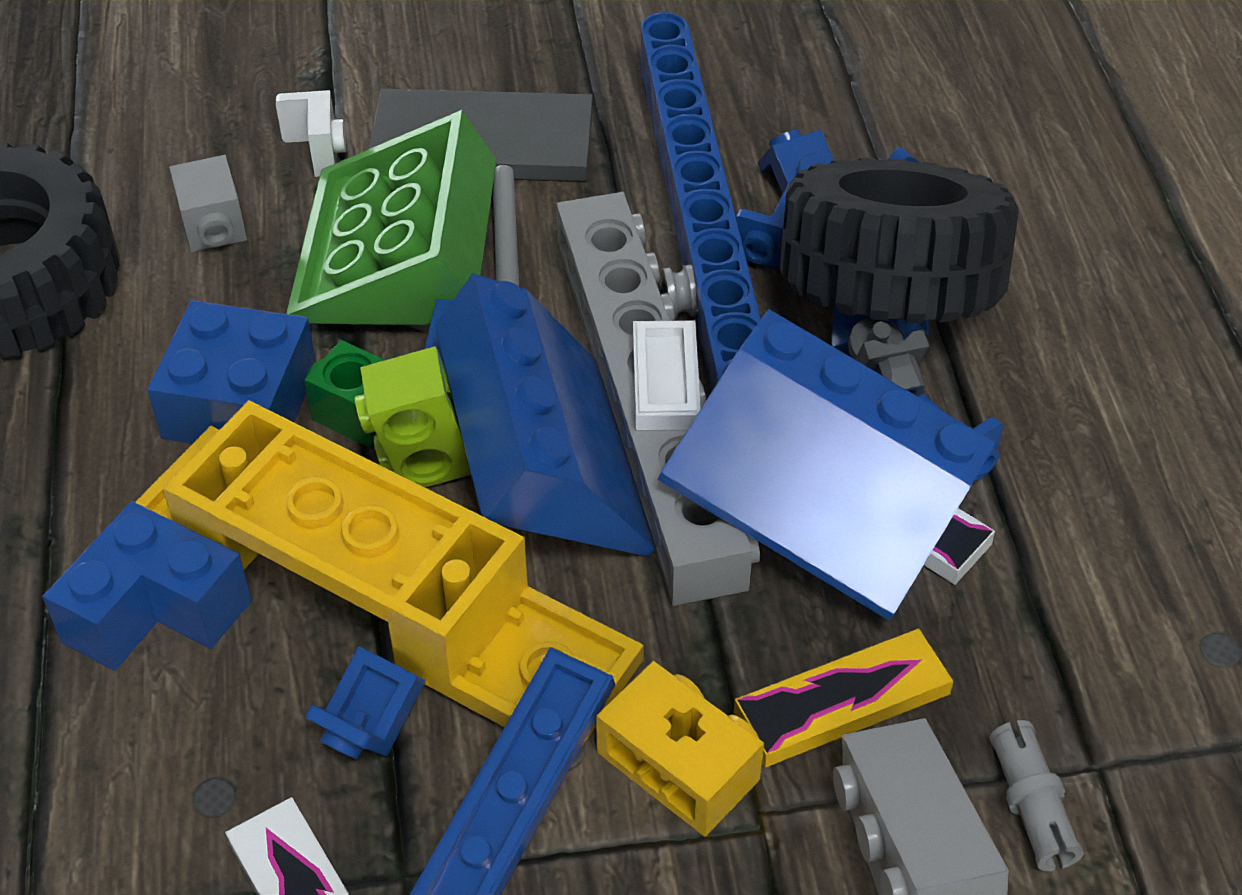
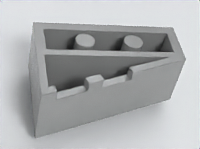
M926 718L842 735V766L834 767L833 769L835 793L843 811L850 810L856 827L859 847L865 861L868 863L878 895H1007L1009 870Z

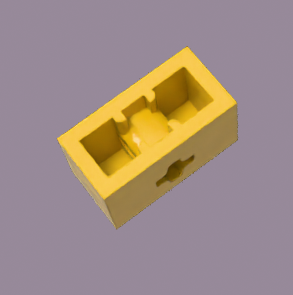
M655 661L649 664L596 715L597 753L704 837L716 827L760 780L764 742L759 739L751 725L736 715L727 716L704 699L699 688L690 679L679 674L673 676Z

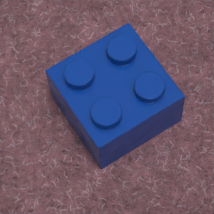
M191 300L147 389L161 439L193 444L210 425L220 430L248 400L295 423L307 394L304 379L307 377L312 365L316 362L308 317Z

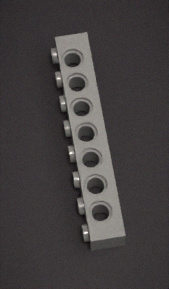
M624 192L556 203L558 247L593 357L598 364L656 548V557L671 604L676 606L749 591L751 564L757 563L760 560L758 541L658 480L662 469L687 430H636L633 321H675L674 308L669 293L660 294L658 289L660 286V273L654 252L645 253L644 250L646 237L640 213L631 214ZM699 380L700 408H702L706 402L703 385Z

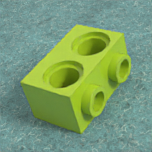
M436 346L360 367L364 394L355 396V405L365 434L376 432L377 434L374 436V445L380 466L390 471L394 470V473L425 488L471 475L447 373Z

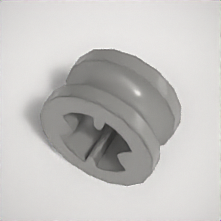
M683 265V269L678 273L672 272L670 267L661 268L662 294L669 293L675 319H677L678 314L681 312H687L690 317H696L697 292L692 265Z

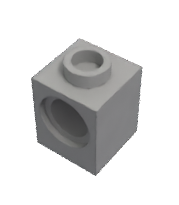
M226 155L169 166L191 253L247 240L239 200Z

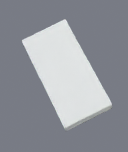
M633 321L636 430H688L701 410L695 321Z

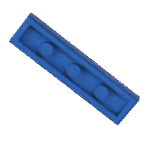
M549 648L410 895L502 894L596 721V715L603 709L615 687L612 675L556 649Z

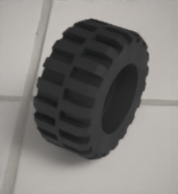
M0 143V246L23 243L11 250L0 253V355L5 360L23 357L22 352L38 348V351L42 352L54 347L56 339L64 335L71 338L80 332L85 326L84 320L87 317L94 319L107 302L106 297H110L118 280L117 270L120 266L119 252L100 188L94 183L93 177L83 167L73 163V160L54 150L46 154V151L40 146L25 143L22 148H13L9 143Z
M859 158L856 161L841 159L833 160L830 164L826 165L818 163L810 166L808 170L803 169L797 173L786 188L780 271L788 286H791L792 290L800 297H809L813 304L823 308L830 306L836 308L839 313L851 316L860 314L870 316V319L881 321L899 319L905 320V323H923L924 320L948 322L954 321L956 317L960 316L971 318L980 315L983 310L989 311L995 307L1008 291L1019 209L1012 193H1009L1004 185L993 183L991 178L984 175H973L968 173V170L957 167L947 168L939 166L937 163L924 161L916 163L907 162L906 159L892 158L890 160Z

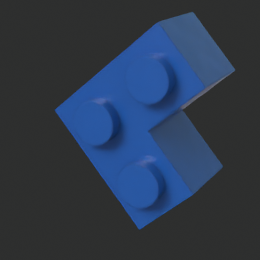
M133 501L118 514L42 596L61 643L113 671L121 665L157 622L212 649L252 602L239 553Z

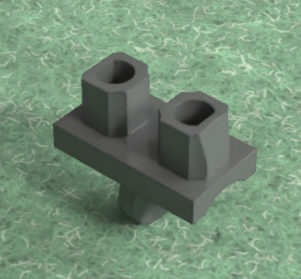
M870 317L860 320L853 327L848 339V349L852 358L916 396L921 394L925 385L918 366L929 348L924 330L913 331L903 340L898 327L889 320H873Z

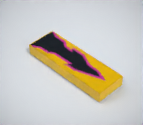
M918 628L736 698L734 701V714L751 725L759 739L764 742L762 764L766 768L842 738L843 734L857 732L951 694L954 681Z

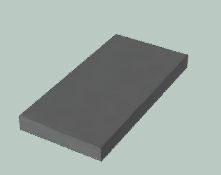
M380 89L369 149L463 110L495 156V167L499 165L510 166L514 171V179L587 181L593 113V95Z

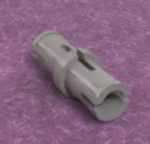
M1017 720L1016 727L1020 736L1015 738L1010 722L996 728L991 733L989 739L992 748L997 753L1009 785L1006 792L1009 808L1012 813L1021 816L1036 856L1035 861L1038 868L1042 871H1054L1056 866L1052 856L1056 854L1061 868H1067L1079 861L1084 852L1081 843L1077 841L1062 803L1065 797L1064 793H1066L1063 783L1058 775L1050 773L1035 736L1036 732L1033 724L1026 720Z

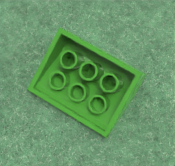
M463 110L321 169L286 314L308 317L309 324L426 325L431 323L436 299L453 300L472 273L481 275L496 158Z

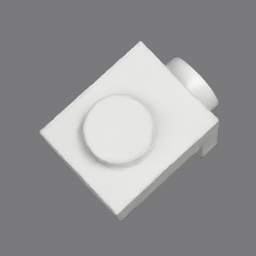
M330 90L281 93L276 96V109L282 140L287 143L309 141L314 175L319 177L321 169L337 163V153L346 152L343 119H334Z

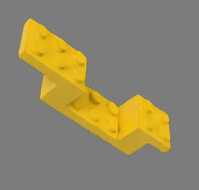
M250 400L220 430L210 425L135 502L239 553L244 570L258 554H261L387 621L396 665L425 679L424 684L503 727L509 721L550 647L613 676L615 687L603 709L623 690L644 660L643 644L528 586L525 537ZM595 721V723H594V725H593L591 731L589 732V734H588L586 740H587L588 737L591 735V733L593 732V730L596 728V721Z

